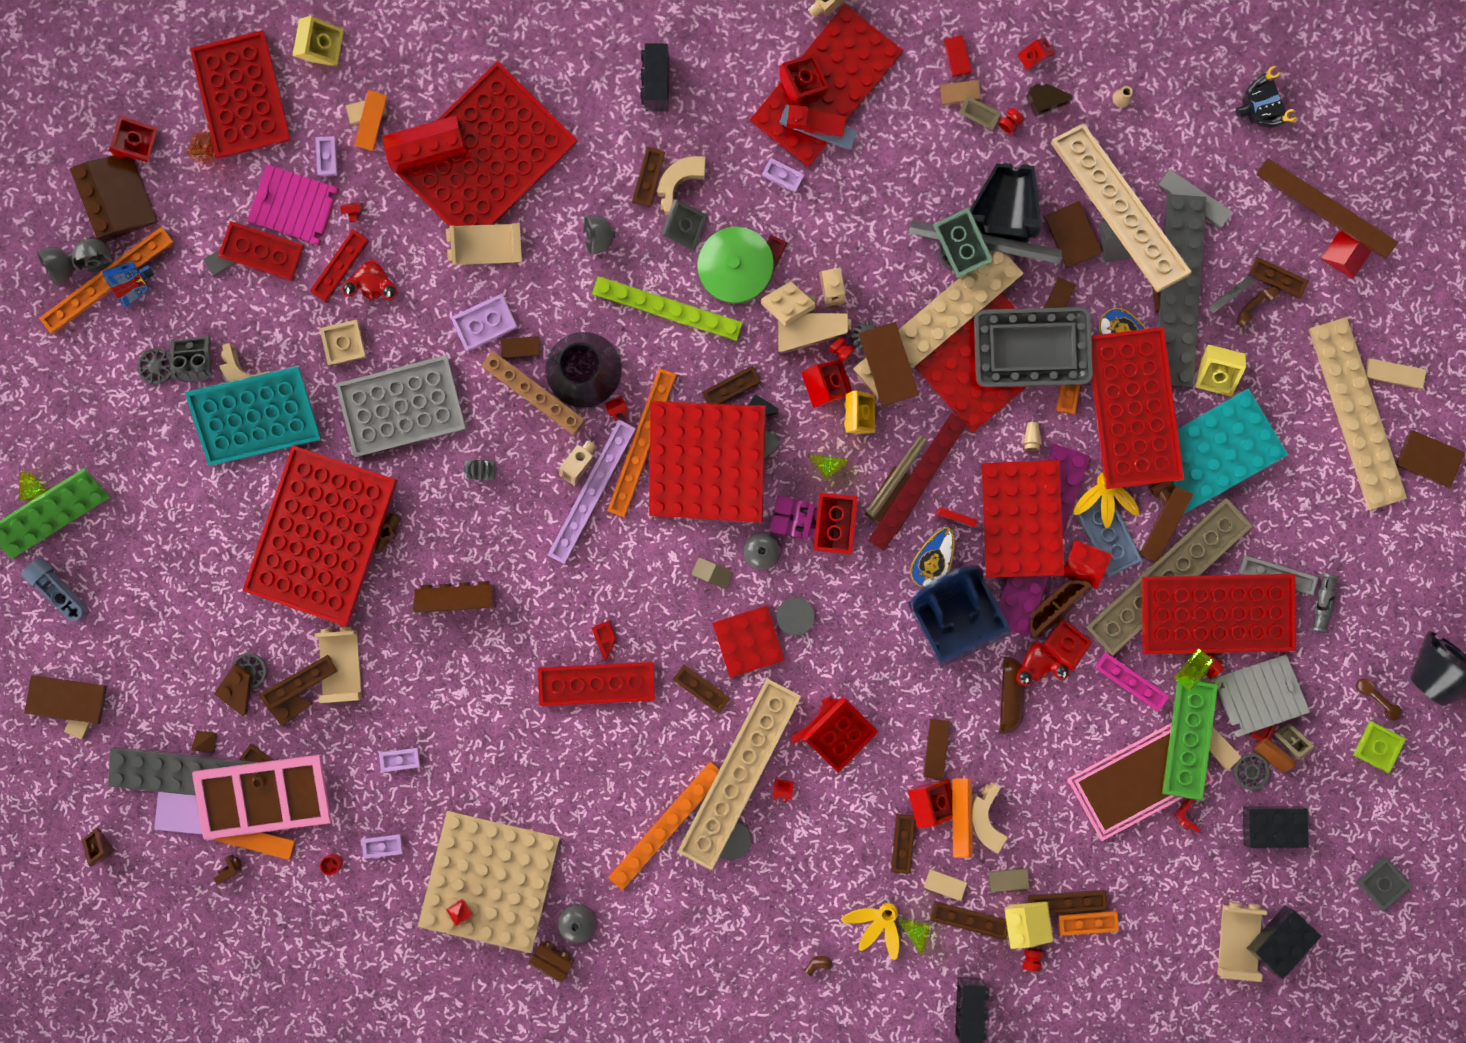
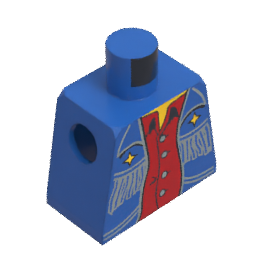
M134 262L103 271L104 279L124 308L149 290L145 280L154 276L149 265L138 270Z

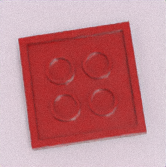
M768 606L713 622L730 678L785 660Z
M843 696L802 738L839 773L868 744L878 731Z

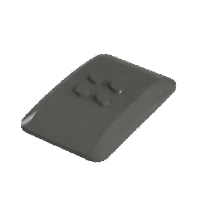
M1082 307L981 310L975 315L976 380L982 387L1082 385L1092 379L1091 319L1087 309Z

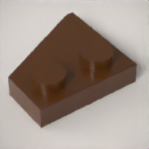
M238 663L234 664L214 695L240 715L245 716L248 713L246 707L247 699L250 698L252 674Z
M296 695L270 712L282 727L313 703Z

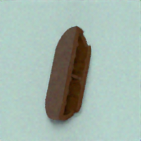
M1070 580L1040 605L1030 617L1029 628L1033 637L1038 638L1068 613L1089 592L1091 584L1081 580Z
M1003 657L999 733L1015 731L1023 720L1025 686L1018 684L1016 680L1017 672L1022 664L1011 657Z

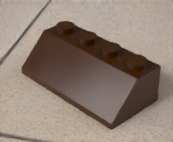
M480 581L476 586H471V582L459 583V587H452L451 583L440 584V588H432V585H421V589H415L413 613L496 608L495 585H490V581Z

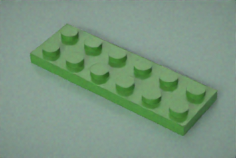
M83 468L1 519L0 548L13 559L109 499V493L86 468Z
M1178 678L1162 794L1203 801L1218 685Z

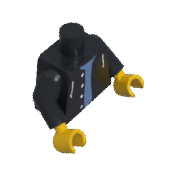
M1277 66L1270 67L1268 74L1264 73L1245 91L1246 96L1242 99L1243 106L1236 108V115L1239 119L1248 116L1251 124L1257 123L1258 126L1274 128L1285 124L1286 121H1297V117L1289 119V115L1296 111L1289 109L1286 112L1274 80L1270 81V78H1277L1281 75V72L1275 76L1272 74V70Z

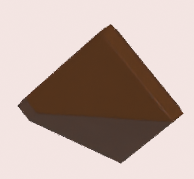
M197 730L191 751L214 752L217 733Z

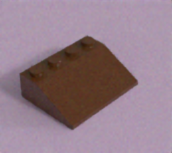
M109 156L87 161L69 168L97 239L107 243L158 222L132 158Z

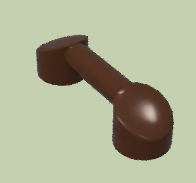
M1277 287L1261 291L1241 309L1237 318V324L1242 328L1253 318L1249 314L1250 311L1264 298L1270 302L1281 291Z
M1359 679L1356 682V690L1359 693L1369 694L1385 708L1384 714L1386 718L1397 720L1401 717V707L1392 705L1375 690V685L1371 680Z

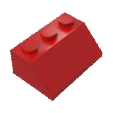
M819 492L813 550L837 554H852L858 496Z

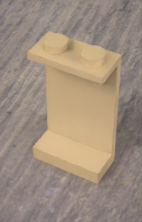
M520 223L450 226V230H446L447 242H451V249L447 250L448 261H452V265L522 262Z
M342 627L340 632H332V628L320 629L321 633L315 634V637H319L320 659L329 655L338 672L322 680L323 695H319V703L361 700L362 691L357 630L352 631L351 627Z
M1229 902V905L1223 904L1218 975L1224 979L1262 982V974L1258 972V959L1247 949L1249 944L1261 932L1262 915H1267V911L1262 909L1261 905L1249 904L1248 907L1241 906V903Z

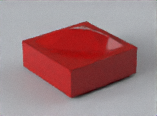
M464 899L446 909L455 926L473 916Z

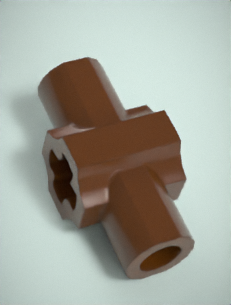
M1172 483L1147 484L1151 494L1155 498L1159 497L1163 505H1165L1171 494L1170 490L1173 489Z
M390 513L385 524L382 526L376 550L384 552L389 541L396 538L397 533L395 530L401 521L400 517ZM384 529H386V530L390 529V530L388 531V532H391L390 536H385V537H384V535H385V534L383 533Z

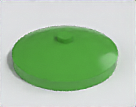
M729 227L716 232L704 243L698 257V274L703 286L713 297L726 303L739 304L758 297L769 285L774 271L773 255L767 242L758 233L743 227Z

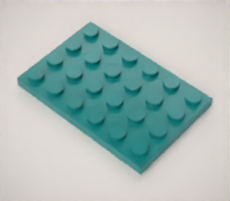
M299 365L185 392L208 466L292 447V445L296 446L321 440V434Z
M1249 388L1177 429L1184 480L1171 481L1173 488L1176 485L1194 494L1184 512L1187 513L1288 456Z

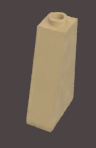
M807 313L787 326H784L778 320V354L788 353L836 339L840 336H846L848 330H851V319H848V314Z

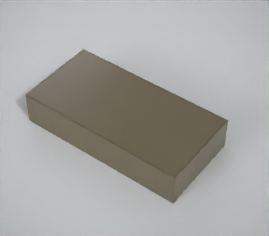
M967 96L958 114L992 131L1001 112Z
M1027 868L988 872L990 892L1030 889Z

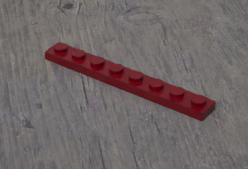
M954 413L949 415L868 539L870 543L885 551L968 424L966 421Z

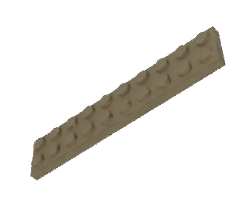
M1224 498L1163 554L1157 562L1150 566L1085 627L1086 630L1110 656H1113L1142 629V577L1200 575L1242 537L1252 525L1227 498Z

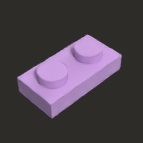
M316 137L317 175L319 177L338 176L336 137Z
M770 158L762 173L763 177L796 193L804 178V174L773 158Z
M419 747L379 753L381 772L421 767Z
M402 834L361 839L364 859L404 853Z

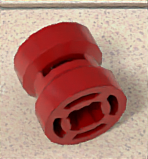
M1010 108L1006 113V117L1001 118L998 125L1007 134L1012 135L1016 131V127L1021 125L1025 119L1018 110Z
M840 336L828 350L832 354L836 353L838 360L843 363L855 348L846 344V340Z
M330 854L320 862L321 872L328 876L334 875L343 866V860L338 854Z
M1024 948L1025 961L1022 968L1028 971L1041 972V959L1043 958L1044 951L1036 948Z

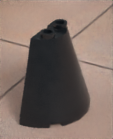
M996 163L970 208V212L981 234L1021 242H1029V238H1036L1040 234L1042 221L1034 166L1023 164L1019 168H1014L1010 163Z

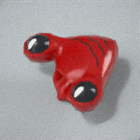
M370 260L363 264L354 276L343 282L341 287L342 294L346 297H353L358 289H360L362 295L371 301L379 298L381 293L386 300H394L398 295L397 287L388 279L382 266L375 260Z
M1034 642L1026 652L1023 663L1017 672L1016 680L1018 684L1028 686L1032 680L1040 681L1049 671H1052L1059 680H1065L1069 676V669L1045 650L1041 643Z

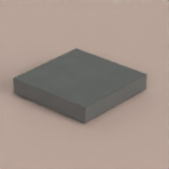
M675 199L673 200L661 236L690 250H695L708 215Z
M1385 856L1356 881L1382 912L1412 887Z

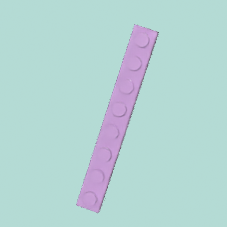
M618 420L554 541L548 556L563 564L566 563L636 428Z

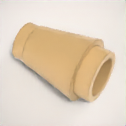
M1124 86L1116 90L1113 94L1114 104L1118 107L1128 106L1132 98V88Z
M1027 423L1023 441L1024 450L1032 452L1040 450L1042 442L1039 423Z

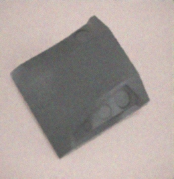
M209 335L194 339H171V376L174 380L185 383L205 381L212 376L210 364L211 339Z

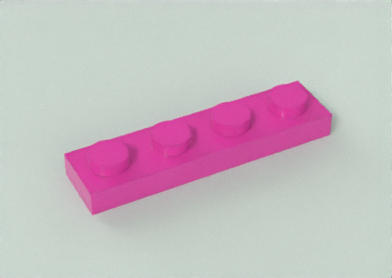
M1106 652L1102 654L1094 666V669L1157 712L1161 710L1170 697Z

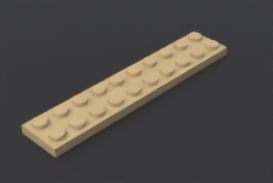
M1084 123L1052 139L1051 145L1157 292L1191 274V270Z
M989 252L993 260L992 262L962 275L899 329L911 370L1024 274L1006 253ZM865 358L853 370L875 396L879 398L867 359Z
M1347 317L1308 329L1368 510L1407 499Z
M766 679L677 853L712 871L800 700V695Z

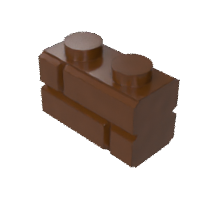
M541 940L528 964L562 984L575 960L572 959L573 956L565 950L560 952L555 949L556 945L548 940L543 942Z

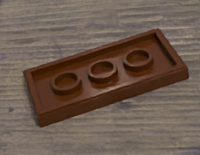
M896 322L859 333L881 406L884 407L919 396Z
M31 675L24 714L101 724L107 685Z

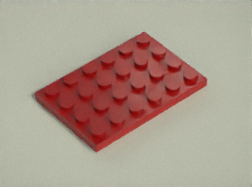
M264 30L190 48L217 159L292 141Z
M1060 460L982 463L986 578L1064 576Z

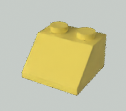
M313 16L299 19L293 56L308 62L338 66L344 29Z
M1208 344L1201 358L1195 388L1232 397L1246 369L1245 354Z
M1048 902L1012 904L1005 909L1011 949L1029 948L1054 941Z

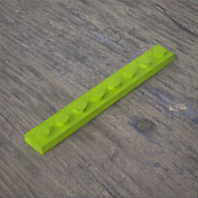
M599 276L592 292L593 296L733 341H737L743 322Z

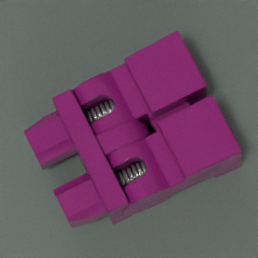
M778 495L774 513L779 514V516L773 515L770 533L808 539V537L814 538L815 527L811 526V521L817 518V507L814 504Z

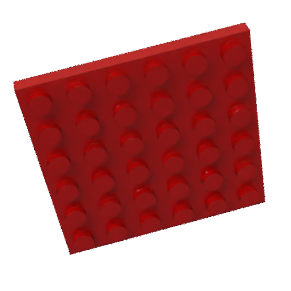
M1001 293L982 310L1016 308ZM975 316L915 366L955 415L968 423L966 428L971 433L976 431L1026 388L982 387L978 384L975 363Z
M650 401L649 516L762 523L766 406Z

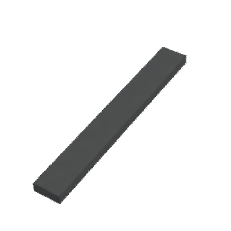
M917 220L911 221L909 234L940 240L932 223ZM981 234L988 250L1060 264L1062 250Z

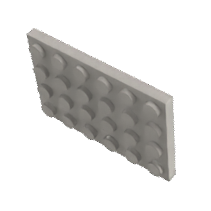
M447 355L336 383L354 458L466 430Z

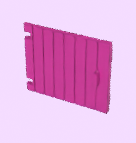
M267 164L247 222L319 246L321 240L315 238L316 232L323 234L335 201L333 198H329L330 192L337 194L339 188Z

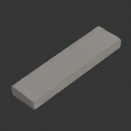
M1170 169L1158 184V187L1168 194L1206 197L1205 219L1218 228L1223 227L1232 213L1231 210Z
M1243 555L1238 572L1240 575L1296 574V591L1311 596L1314 595L1319 578Z

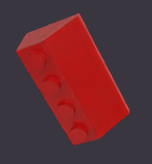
M456 115L383 136L385 154L393 173L467 152Z

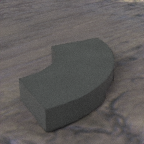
M1249 275L1209 306V309L1212 313L1216 312L1250 286L1255 279Z

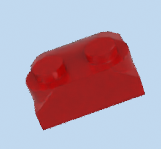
M814 54L784 62L779 66L781 82L788 97L794 102H801L806 97L829 89Z
M119 115L109 151L117 158L129 157L148 162L158 128Z

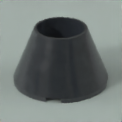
M590 332L573 333L559 340L551 349L545 368L546 379L552 392L564 403L579 408L596 406L610 398L619 385L622 373L620 357L614 346L604 337ZM580 351L595 354L599 359V368L591 380L584 383H575L566 378L565 365L570 356Z
M1428 631L1425 634L1410 679L1430 699L1441 706H1447L1466 698V654L1444 637L1440 640L1435 637L1437 635L1435 632Z

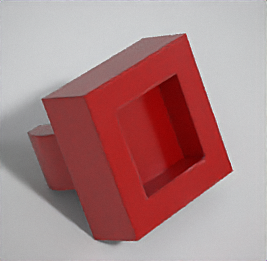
M363 203L343 204L340 206L341 214L348 213L349 222H357L359 220L358 212L363 210Z
M622 396L605 403L609 416H613L615 421H618L616 415L620 412L627 417V406Z
M1214 653L1200 660L1196 665L1209 679L1217 676L1224 669L1222 666L1223 661H1217L1213 658L1215 656Z
M775 778L772 793L774 801L781 797L785 798L784 803H787L792 798L794 782Z

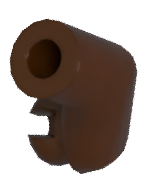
M815 956L806 966L804 972L812 976L816 969H830L833 962L827 956Z

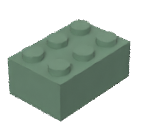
M969 207L933 224L957 278L993 261Z

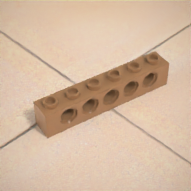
M494 351L489 354L481 365L486 371L573 436H576L586 423L585 419Z

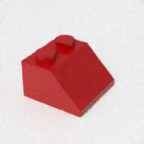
M839 360L817 364L801 372L813 408L844 399L846 394L852 392L843 364Z
M1074 539L1064 565V577L1072 580L1086 581L1091 584V587L1097 589L1112 554Z
M949 779L928 783L908 790L917 828L934 827L953 819L952 790Z

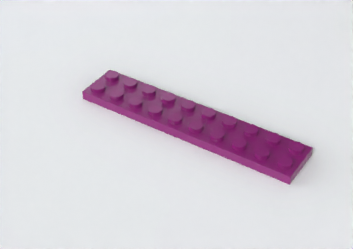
M1053 444L1048 460H1060L1062 533L1064 534L1090 456ZM1049 576L1008 577L1006 579L998 606L1012 632L1029 636L1030 617L1039 607Z

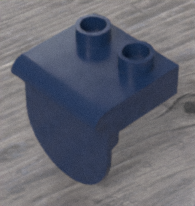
M979 565L962 567L935 579L919 590L911 601L907 602L940 668L1010 635L1011 629L983 578V570Z

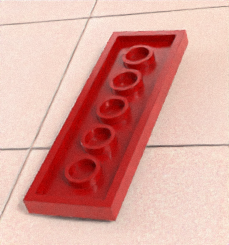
M654 662L538 667L539 706L655 701Z

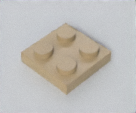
M791 281L761 299V304L784 326L789 325L815 309V303Z
M357 319L320 328L329 366L367 358Z

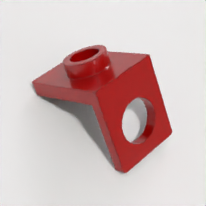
M1044 38L1037 39L1017 55L1025 69L1029 70L1045 57L1054 56L1055 52L1048 40Z
M1186 798L1174 816L1180 820L1179 824L1189 831L1191 828L1193 831L1200 833L1201 830L1183 817L1194 802L1193 799Z

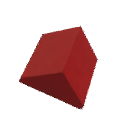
M1339 230L1321 259L1349 278L1354 279L1372 250Z

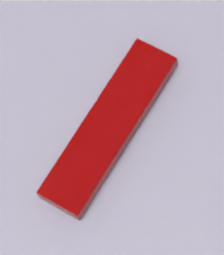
M352 229L310 292L327 303L369 240Z

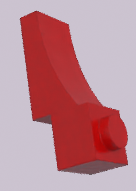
M789 105L786 128L805 130L807 133L843 137L846 116L824 113L805 106Z
M832 696L821 700L822 704L819 705L820 710L805 727L790 735L794 743L803 740L802 737L838 702L837 697L833 699Z

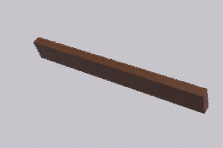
M1269 158L1256 173V176L1384 259L1389 256L1399 243Z

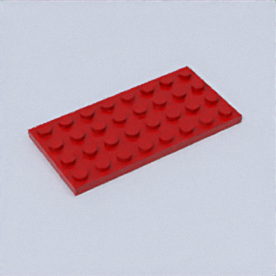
M844 4L801 56L814 54L829 89L806 97L801 102H794L788 97L782 82H780L751 117L750 122L809 168L829 142L779 124L786 105L805 106L824 113L846 116V123L903 53V49Z
M1164 327L1091 336L1093 372L1091 383L1105 490L1184 480Z
M1296 574L1142 577V654L1296 651Z

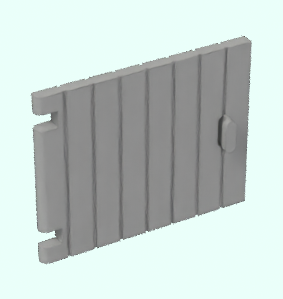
M1287 654L1214 678L1215 684H1223L1224 688L1219 689L1218 692L1231 725L1238 724L1240 730L1234 731L1236 737L1310 713Z

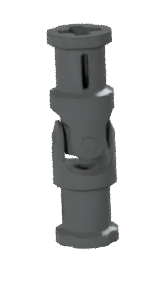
M1322 573L1321 577H1323L1321 589L1318 590L1319 598L1316 601L1314 610L1315 620L1311 630L1329 633L1327 627L1329 618L1332 617L1333 600L1336 597L1335 587L1339 576ZM1319 606H1320V607H1323V608H1325V609H1328V610H1327V611H1321V610L1319 609Z

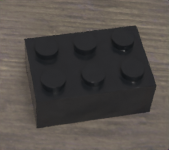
M645 43V50H641L642 68H644L641 69L642 86H644V88L640 89L642 105H645L646 111H669L668 43Z
M1243 806L1244 846L1248 848H1309L1308 808L1302 806Z
M1284 906L1249 944L1247 949L1268 970L1283 980L1322 936L1294 909Z
M957 977L955 1037L958 1043H984V1040H987V1028H984V1022L988 1020V1008H985V1000H989V988H986V984H984L981 978Z

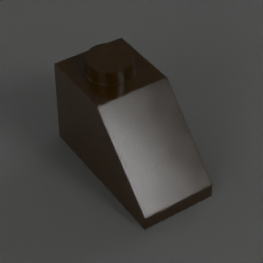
M1041 84L1034 85L1026 95L1034 117L1067 105L1073 99L1071 94L1049 84L1042 86Z

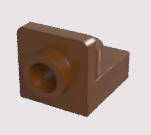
M232 854L225 858L228 866L219 870V875L213 878L216 885L223 883L242 871V863L238 857H234Z

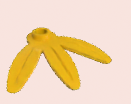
M1103 472L1097 478L1098 485L1092 487L1081 497L1073 511L1074 515L1085 512L1102 496L1101 516L1105 528H1109L1113 521L1115 511L1114 497L1129 513L1134 516L1139 515V509L1135 500L1123 488L1105 490Z
M885 903L879 909H858L841 918L843 923L848 924L874 920L860 940L858 946L860 951L868 948L878 938L883 928H885V941L888 953L892 960L897 959L899 935L894 922L898 916V910L895 905ZM885 910H890L892 913L886 914Z

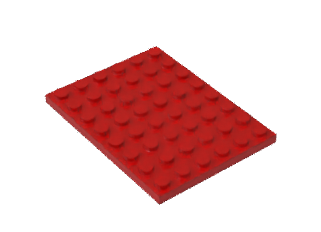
M497 61L436 120L457 116L467 152L396 172V174L449 227L494 225L578 143V140Z
M292 445L242 591L349 627L398 480Z

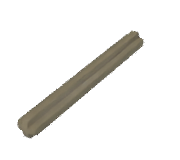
M920 435L867 509L866 513L871 517L877 515L927 444L928 440Z

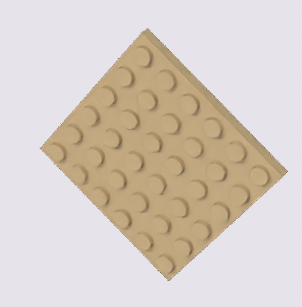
M447 811L418 927L532 953L560 837ZM464 899L473 916L455 926L446 909Z

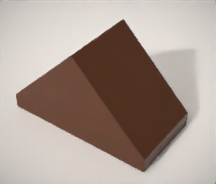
M98 828L82 839L87 863L90 867L101 863L116 851Z

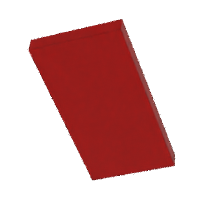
M230 221L218 257L293 282L304 245Z

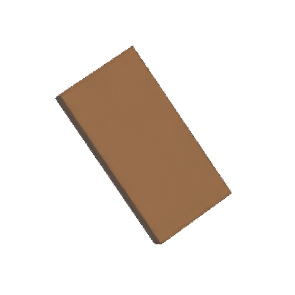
M978 80L940 86L942 105L964 103L967 96L977 101L981 100Z

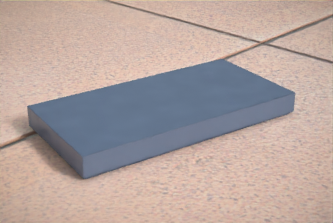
M1100 496L1094 505L1077 515L1091 545L1112 554L1105 571L1108 578L1143 560L1116 506L1111 526L1105 528L1101 516L1102 496Z

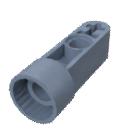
M43 557L36 559L22 571L21 576L32 587H36L69 621H78L87 617L89 610L86 604L53 572L54 568ZM62 593L66 596L65 603L60 600Z

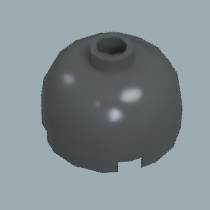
M590 215L584 218L583 234L586 233L587 241H585V246L588 253L598 254L606 251L612 244V238L616 236L615 228L611 227L610 222L606 218L599 215Z
M94 237L84 238L73 248L72 263L74 268L79 271H83L82 268H88L89 272L100 271L107 268L110 262L113 263L112 253L108 245Z
M51 246L37 252L42 266L47 270V275L55 286L69 280L73 273L72 256L69 252L65 253L61 248Z
M768 533L751 535L743 546V557L746 563L756 570L772 568L778 562L781 555V547L778 541Z
M575 903L567 906L561 912L558 918V929L560 935L566 941L579 944L592 937L596 929L597 920L594 912L588 906Z

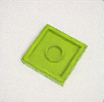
M1369 721L1353 756L1390 774L1406 739Z

